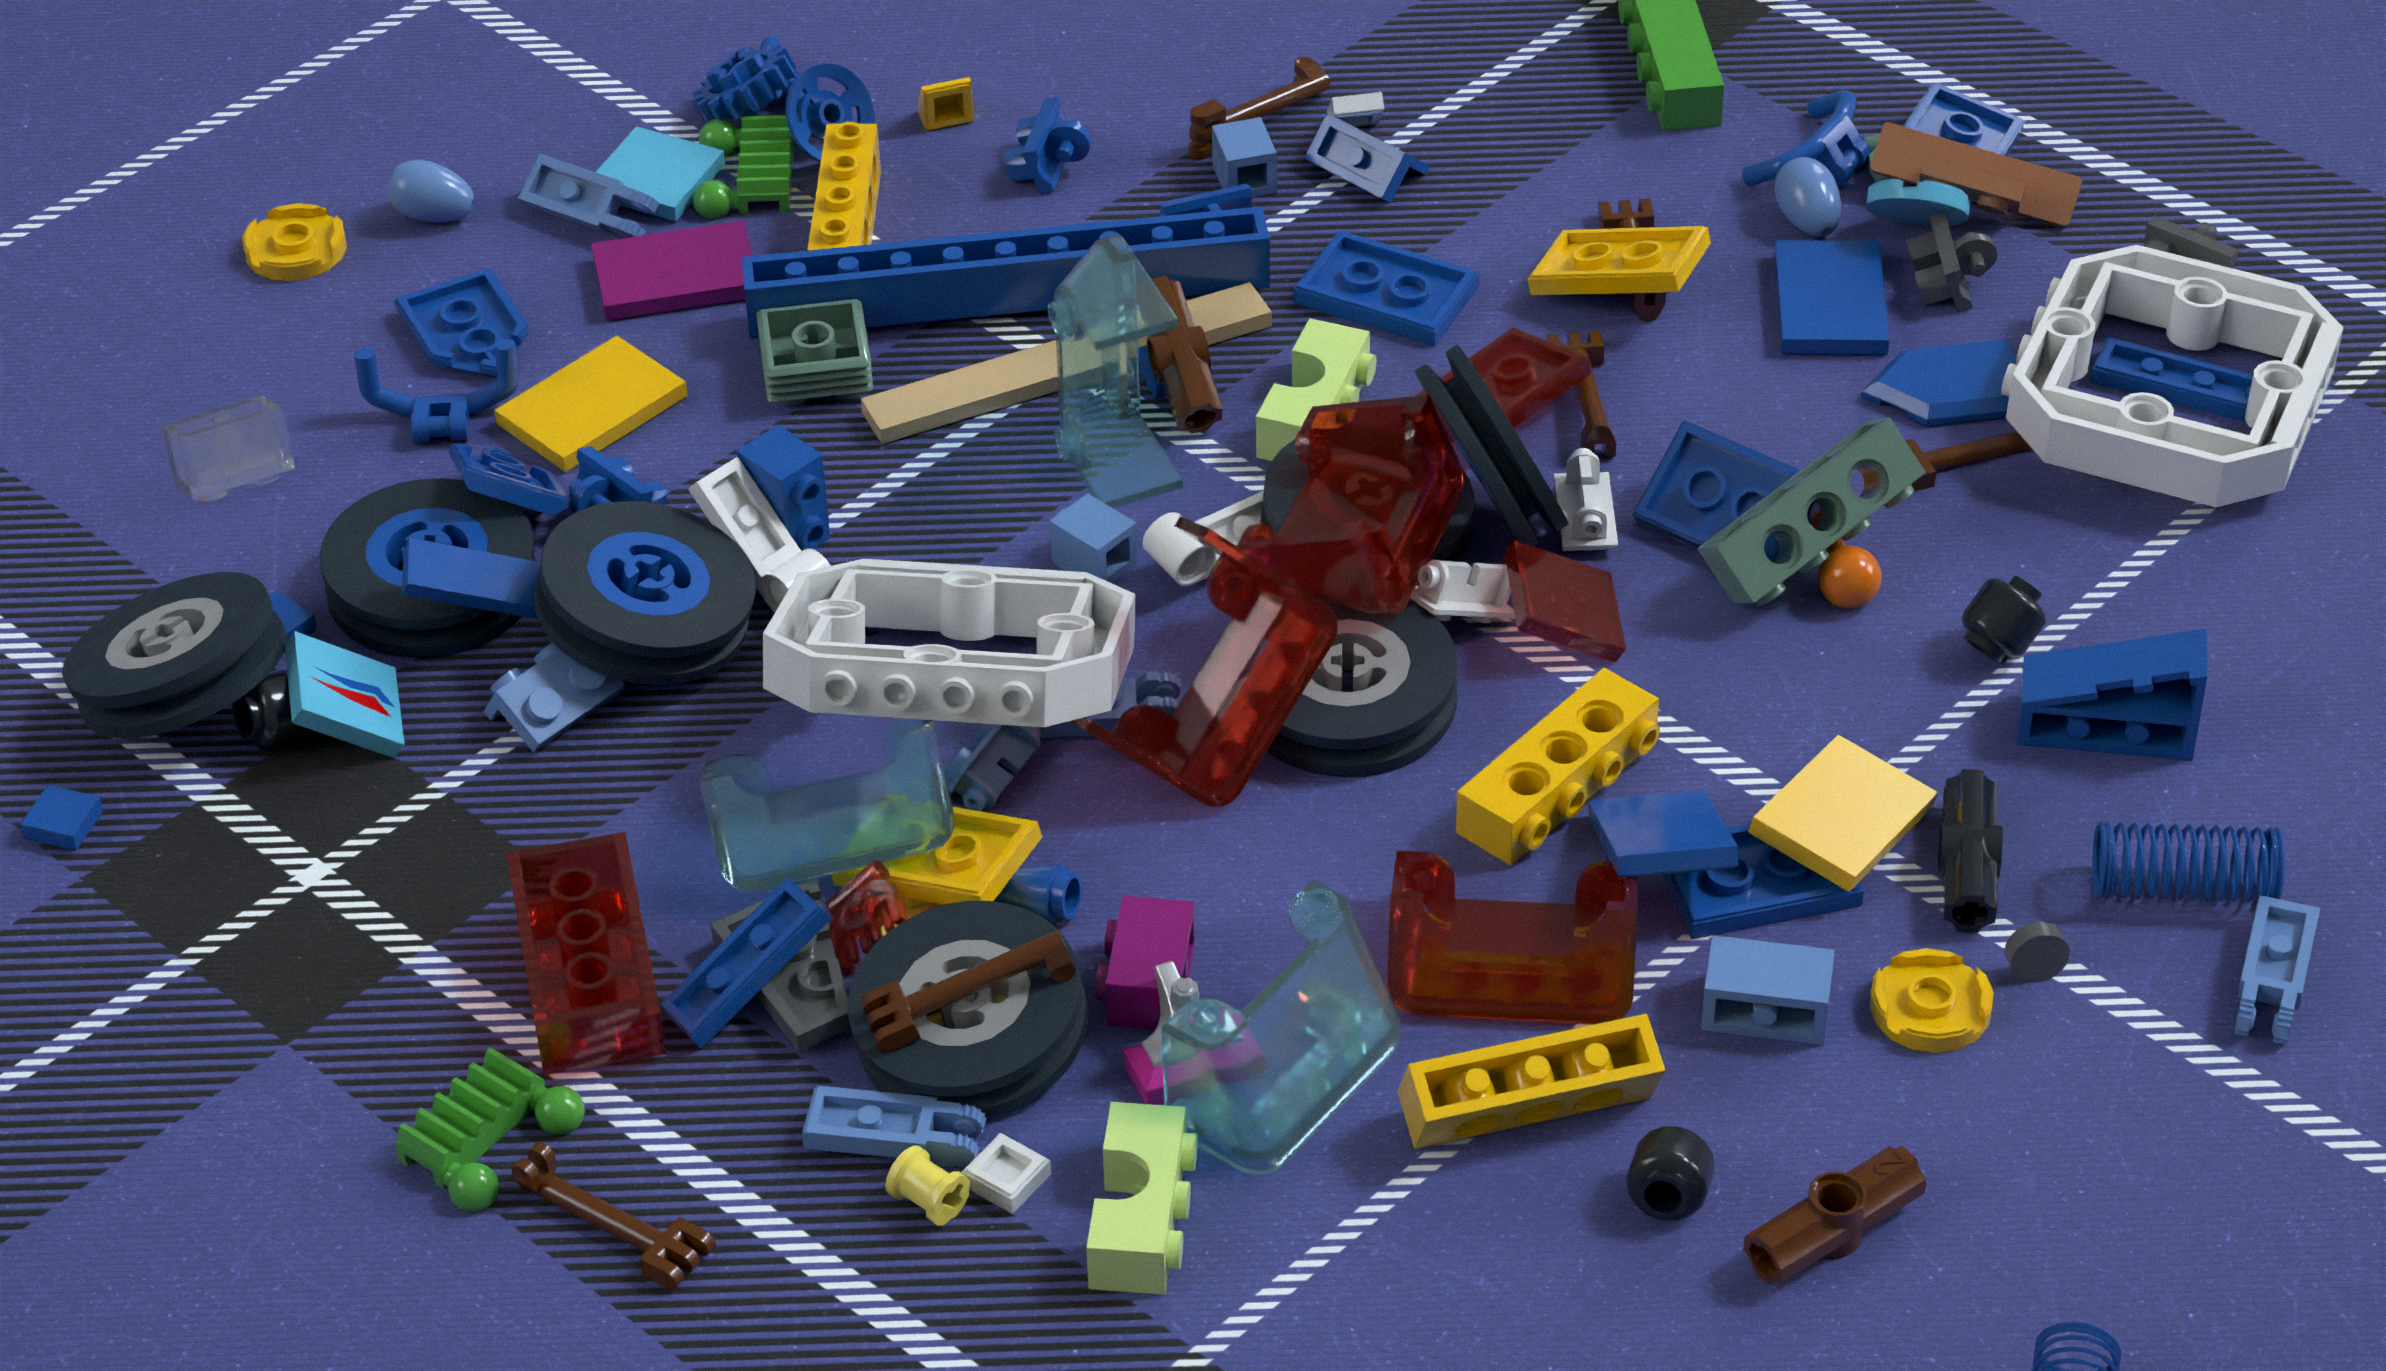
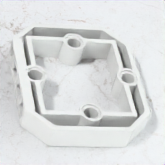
M2140 245L2072 259L2062 279L2056 277L2052 279L2045 307L2039 306L2036 311L2031 335L2025 334L2023 336L2016 364L2010 363L2008 365L2001 389L2002 395L2009 396L2006 419L2045 463L2201 504L2219 507L2284 491L2334 373L2343 326L2304 286ZM2107 313L2166 328L2168 339L2176 346L2186 350H2208L2215 347L2218 342L2283 358L2282 361H2266L2254 369L2245 413V421L2252 428L2250 435L2173 416L2174 409L2171 403L2155 394L2144 392L2132 393L2123 397L2118 402L2068 389L2072 381L2083 378L2088 372L2093 337L2104 314Z
M860 559L797 574L763 632V689L812 713L1030 727H1048L1112 710L1134 649L1135 594L1087 572ZM865 627L939 631L945 637L962 641L983 640L994 635L1037 638L1036 654L958 650L939 644H924L913 647L865 644Z

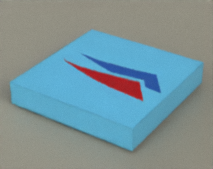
M294 631L285 643L292 722L395 758L405 745L395 667Z

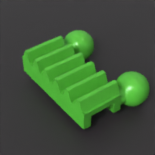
M786 115L742 116V128H735L732 123L726 120L713 119L708 121L700 130L699 144L724 150V156H728L736 148H740L738 156L739 165L737 168L738 178L736 180L737 190H730L725 183L717 180H709L700 184L693 196V205L696 212L706 219H720L727 216L731 210H739V214H749L750 202L779 201L780 213H790L795 141L790 133Z
M489 1047L485 1053L483 1066L472 1062L468 1067L467 1079L464 1082L457 1077L451 1081L450 1092L447 1097L439 1092L434 1095L430 1112L422 1107L417 1110L413 1127L408 1126L404 1122L399 1126L397 1141L395 1142L398 1161L406 1166L414 1160L433 1171L436 1185L442 1189L448 1186L449 1196L456 1207L465 1212H480L492 1206L497 1199L499 1181L491 1168L475 1161L532 1110H535L536 1120L544 1131L552 1135H565L575 1131L584 1119L585 1106L580 1095L573 1089L566 1086H554L547 1089L543 1078Z

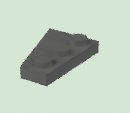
M816 876L797 884L823 909ZM764 900L711 923L712 939L717 947ZM828 923L755 995L799 1053L851 1029L848 1016V997L839 962L835 956Z

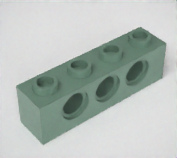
M1890 417L1868 419L1698 547L1697 550L1734 604L1756 603L1757 606L1764 605L1779 596L1786 589L1783 581L1797 570L1800 573H1805L1821 564L1829 556L1826 548L1839 538L1846 541L1867 529L1872 523L1868 516L1884 505L1885 508H1891L1909 497L1914 492L1911 484L1924 475L1926 471ZM1855 469L1859 470L1864 478V489L1859 497L1854 494L1850 485L1851 475ZM1813 501L1819 505L1822 512L1821 523L1816 529L1810 525L1807 518L1808 508ZM1769 534H1773L1779 543V553L1773 562L1767 558L1764 552V543Z

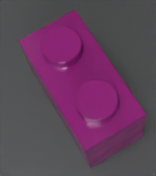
M1122 896L1118 920L1108 919L1106 925L1104 951L1105 955L1110 956L1109 964L1099 963L1096 977V1000L1106 1001L1107 1026L1157 1029L1161 1010L1153 967L1173 961L1181 978L1190 977L1196 944L1194 901Z

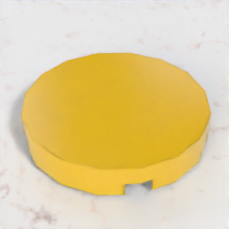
M296 203L273 208L267 211L268 218L258 224L257 219L253 220L247 226L242 236L247 264L256 274L271 280L297 281L313 278L334 267L342 260L347 249L343 221L337 215L335 218L329 216L328 209L313 204Z
M1924 948L1902 952L1892 957L1890 965L1884 967L1882 971L1880 970L1881 967L1873 976L1869 1009L1876 1026L1892 1041L1912 1050L1941 1053L1960 1050L1981 1037L1990 1025L1994 992L1987 975L1977 966L1975 972L1971 967L1964 965L1963 957L1950 951Z

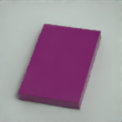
M744 220L591 243L606 321L745 300L741 257L752 256Z

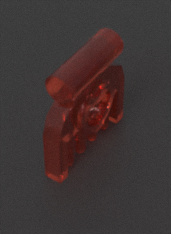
M873 860L826 901L828 910L835 916L829 926L835 956L838 959L841 974L846 977L854 972L852 963L857 964L860 962L856 937L859 938L863 953L867 954L872 948L869 937H873V941L877 943L883 937L881 930L883 925L886 933L895 928L894 923L899 925L909 919L902 892L895 884L888 881L890 873L885 865L878 860Z

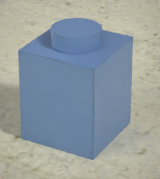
M1261 117L1212 125L1213 168L1222 189L1247 183L1251 187L1252 198L1276 194L1277 152Z
M1088 493L1068 508L1062 509L1049 521L1052 563L1065 571L1087 572L1112 583L1138 564L1136 522Z

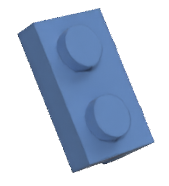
M552 642L535 656L534 662L536 664L524 673H521L518 668H514L491 686L490 690L494 695L485 708L484 713L490 720L502 714L534 753L619 695L625 684L621 680L602 675L579 664Z

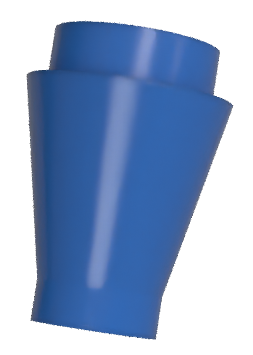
M1064 864L1023 867L1014 873L993 902L1007 903L1027 909L1045 920L1056 924L1062 919L1071 920L1077 914L1082 900V880L1077 872L1069 871L1068 867Z

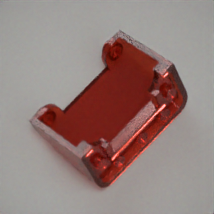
M1430 395L1312 406L1295 439L1296 454L1299 460L1304 463L1310 476L1277 537L1272 528L1265 523L1249 525L1235 547L1239 564L1250 578L1262 583L1373 616L1400 614L1405 609L1418 583L1420 568L1427 565L1460 500L1463 489V475L1459 459Z
M1397 850L1390 895L1387 971L1388 994L1397 1008L1405 1013L1416 1016L1599 1024L1623 1018L1630 1010L1634 993L1638 915L1637 877H1618L1611 862L1607 860L1589 865L1579 875L1576 884L1575 904L1456 899L1454 870L1447 860L1438 854L1430 852Z

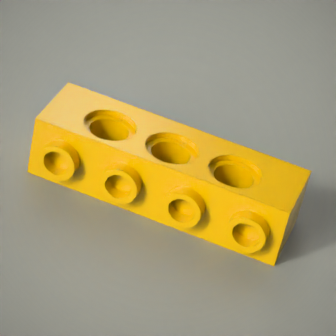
M856 122L826 124L807 251L870 245L872 243L881 177L877 124H859Z
M1606 668L1601 669L1457 791L1456 833L1510 866L1529 850H1536L1542 845L1548 834L1563 820L1576 816L1584 806L1585 801L1603 786L1608 787L1613 784L1621 771L1639 755H1646L1654 747L1660 733V727L1657 725L1659 698Z
M1646 1013L1410 1063L1407 1066L1397 1093L1414 1149L1649 1099L1652 1097L1666 1070Z

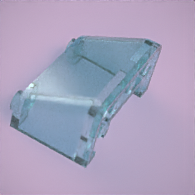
M896 719L887 728L884 736V754L887 762L885 767L775 793L766 766L756 757L748 754H734L706 761L699 785L719 867L724 879L733 888L741 891H760L779 886L787 877L793 882H799L921 854L942 847L950 839L954 829V808L938 722L936 720Z
M1314 879L1293 899L1289 906V924L1296 934L1306 940V948L1242 1011L1215 999H1199L1189 1002L1180 1008L1161 1027L1164 1105L1186 1107L1187 1133L1197 1134L1198 1147L1234 1168L1251 1175H1265L1283 1167L1396 1051L1400 1042L1399 1015L1347 899L1340 893Z

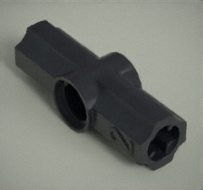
M1962 769L1958 775L1947 778L1943 793L1944 821L1941 822L1938 848V875H1944L1943 920L1951 922L1959 932L1978 933L1981 928L1994 924L1998 909L1997 879H1999L2001 870L2002 825H1997V783L1988 779L1982 770Z

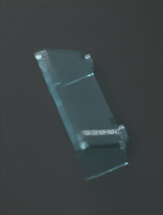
M1120 234L1096 240L1055 289L1054 301L1048 303L1049 319L1056 333L1061 427L1055 430L1054 436L1061 458L1064 461L1070 459L1092 496L1108 506L1116 508L1183 488L1182 477L1141 416L1138 339L1177 328L1178 318Z

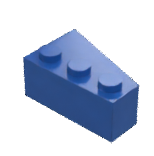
M2207 629L2024 655L2018 696L2017 745L2193 761L2207 682Z

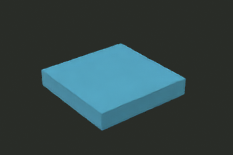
M636 126L599 167L596 173L620 180L625 186L655 198L659 205L654 214H647L676 222L693 203V196L697 187L706 181L713 180L725 166L724 150ZM623 202L620 205L625 208L639 211Z

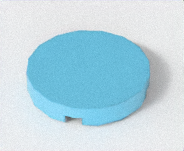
M1900 179L1882 180L1868 187L1866 210L1880 218L1904 224L1932 226L1930 216L1945 211L1949 226L1968 221L1970 200L1968 201V195L1963 190L1956 187L1926 180L1918 182L1917 187H1903L1904 181H1900Z

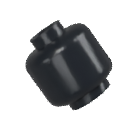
M2016 575L2013 576L2009 583L1997 578L1988 579L1962 614V624L1967 630L1963 638L1975 649L1997 663H2001L2004 657L2014 660L2020 659L2046 624L2047 615L2043 608L2037 604L2042 593Z
M287 670L268 674L257 686L233 702V718L238 732L246 741H251L262 750H273L304 742L310 739L316 732L292 722Z
M1663 1126L1649 1131L1638 1142L1626 1175L1627 1190L1635 1206L1646 1215L1662 1221H1679L1691 1217L1703 1206L1715 1171L1713 1153L1706 1141L1693 1131L1682 1127Z

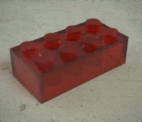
M626 832L506 852L543 1075L666 1054L659 1001Z

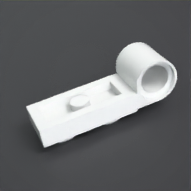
M738 457L697 481L688 489L710 523L727 534L744 552L754 572L756 588L774 613L798 573L830 566L823 555L816 550L810 548L803 551L800 550Z
M1263 491L1191 524L1179 513H1167L1159 517L1148 528L1143 538V548L1181 586H1189L1212 575L1216 576L1268 552L1265 547L1266 537L1263 529H1260Z

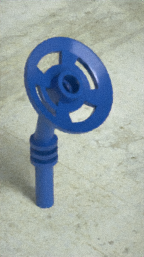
M769 36L763 39L761 47L765 44H770L772 47L780 42L778 38ZM823 63L814 65L800 74L795 69V77L787 80L789 85L782 89V94L778 98L780 103L786 105V119L794 141L806 155L818 162H821L822 150L814 147L807 141L810 135L824 141L826 124L852 122L851 107L856 106L857 123L874 124L875 122L874 106L866 86L855 73L838 64ZM818 78L833 79L843 85L846 90L840 96L829 90H819Z

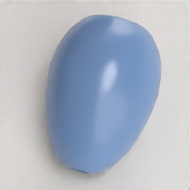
M1809 157L1795 158L1784 164L1778 171L1774 182V192L1779 208L1786 218L1803 233L1813 237L1830 235L1837 228L1841 217V199L1835 178L1825 165Z
M408 160L400 163L395 168L390 181L388 199L395 210L408 218L422 222L443 223L455 221L468 215L473 207L474 193L464 179L448 168L432 161Z

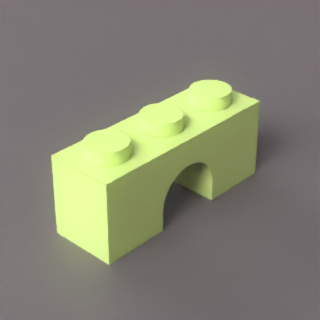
M1309 318L1292 349V387L1274 383L1256 415V458L1272 461L1281 449L1303 434L1319 428L1343 424L1346 418L1352 419L1354 417L1359 402V392L1363 385L1369 386L1376 370V355L1370 354V331Z
M1110 1102L1103 1144L1105 1191L1126 1192L1135 1196L1120 1200L1094 1198L1086 1247L1089 1289L1165 1295L1169 1269L1180 1270L1183 1254V1231L1175 1230L1176 1220H1188L1191 1185L1190 1182L1182 1180L1184 1171H1195L1198 1148L1197 1134L1187 1133L1186 1107Z

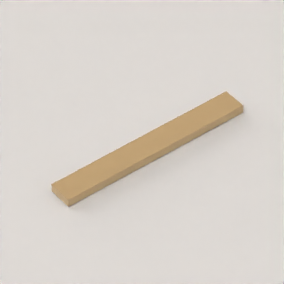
M1250 282L1186 301L1194 326L1202 327L1208 345L1272 326V311ZM1140 315L861 398L862 414L880 443H888L1135 368L1136 365L1133 361L1134 349L1147 345V334Z

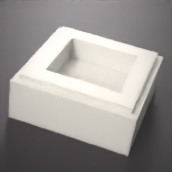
M1382 92L1332 97L1327 113L1354 127L1376 125L1384 111Z
M999 1133L962 1171V1174L970 1179V1191L1013 1214L1051 1175L1050 1160Z

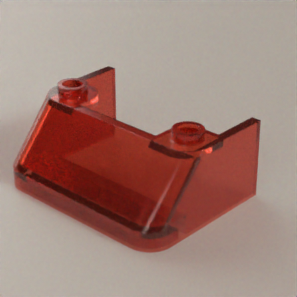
M1180 516L1174 525L1176 528L1220 555L1208 575L1206 590L1210 602L1218 610L1231 617L1232 620L1172 717L1155 706L1140 704L1126 710L1111 732L1086 717L1069 722L1199 802L1210 807H1222L1233 802L1244 789L1334 643L1338 623L1333 610L1327 604L1213 530Z

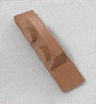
M1890 122L1884 123L1870 166L1873 173L1893 179H1900V181L1914 185L1926 180L1956 187L1968 195V200L1977 202L1976 206L1979 209L1989 213L2006 215L2008 211L2064 228L2070 223L2082 185V179L2075 175Z

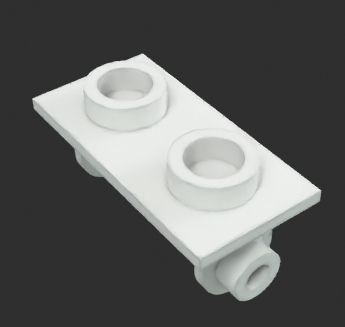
M1579 448L1567 460L1566 473L1554 474L1556 500L1569 525L1560 530L1562 551L1618 549L1609 472H1600L1599 458L1591 450Z
M1432 560L1420 568L1418 572L1419 586L1402 585L1400 589L1440 621H1449L1451 616H1466L1478 622L1492 623L1494 618L1518 619L1520 613L1507 605L1510 593L1514 592L1517 588L1518 576L1505 564L1474 563L1473 567H1471L1466 562Z

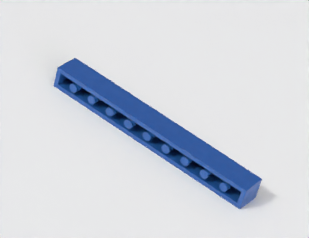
M1262 206L741 257L750 339L759 338L756 313L762 309L852 299L862 302L866 328H882L888 325L918 322L933 323L948 319L983 318L999 314L1041 312L1049 309L1136 302L1137 289L1146 285L1149 279L1167 276L1173 281H1180L1185 297L1211 294L1248 282L1255 289L1270 288V238Z

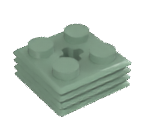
M852 299L762 309L756 313L766 395L769 402L798 405L810 398L834 396L839 399H851L860 393L873 390L870 351L862 302L860 300Z

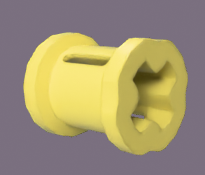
M911 1146L904 1150L892 1164L886 1178L885 1187L886 1192L897 1200L905 1198L911 1200L926 1210V1217L937 1226H943L955 1218L964 1207L969 1196L970 1179L959 1171L948 1173L930 1161V1154L920 1146Z

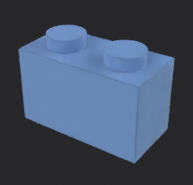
M1712 935L1704 987L1701 1030L1824 1045L1835 950Z

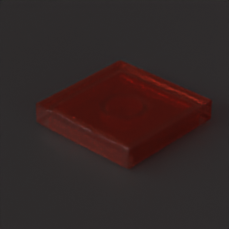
M1513 540L1504 555L1517 630L1602 659L1617 662L1626 650L1611 573Z

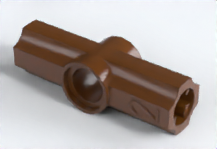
M1167 276L1149 279L1146 285L1136 290V304L1147 334L1148 358L1152 371H1156L1153 373L1155 381L1157 383L1163 382L1178 429H1185L1190 433L1209 430L1211 425L1222 420L1223 408L1210 373L1211 360L1205 333L1201 326H1194L1180 281L1170 280Z
M1902 1145L1897 1149L1889 1146L1847 1173L1827 1172L1817 1176L1811 1182L1807 1198L1745 1235L1743 1250L1751 1261L1753 1271L1767 1284L1773 1281L1781 1284L1824 1256L1843 1257L1853 1253L1859 1247L1862 1233L1925 1194L1926 1178L1918 1166L1917 1158Z

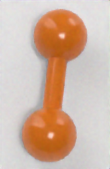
M1819 509L1811 524L1814 529L1821 523V509ZM1839 538L1826 548L1829 556L1821 563L1818 570L1819 588L1824 597L1833 605L1844 609L1859 608L1868 604L1878 593L1882 580L1881 568L1876 558L1869 551L1858 546H1846L1843 539Z

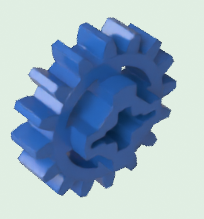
M780 43L772 47L770 44H765L755 51L753 48L747 50L746 47L732 52L729 58L707 72L706 79L700 82L703 87L693 92L695 98L692 99V103L703 121L706 120V122L713 119L727 121L730 117H734L736 120L740 117L742 119V116H755L759 110L781 96L782 89L789 85L787 80L795 77L796 73L794 70L797 66L787 49L782 47Z

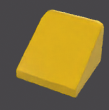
M970 77L921 87L917 109L926 131L974 122Z

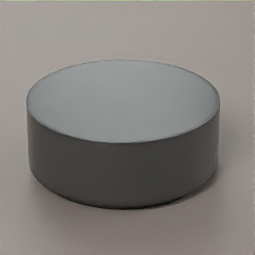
M2033 922L2020 927L2009 937L2004 949L2005 957L2013 974L2018 979L2031 983L2046 981L2056 976L2067 965L2070 957V949L2061 930L2048 922Z

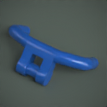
M1841 90L1809 101L1807 110L1813 119L1831 116L1807 140L1778 157L1745 167L1742 172L1744 182L1752 187L1776 179L1778 171L1784 164L1795 158L1809 157L1812 159L1816 158V160L1828 168L1835 178L1838 187L1844 186L1853 177L1854 169L1861 168L1868 161L1869 154L1871 153L1869 144L1860 137L1852 123L1857 105L1855 95L1850 91Z
M500 339L494 343L498 379L467 394L411 397L384 388L380 385L375 351L371 348H361L354 352L358 386L362 397L369 404L377 408L410 417L414 443L431 442L432 438L451 437L452 441L469 440L470 414L481 412L510 397L516 391L520 377L516 346L512 339Z

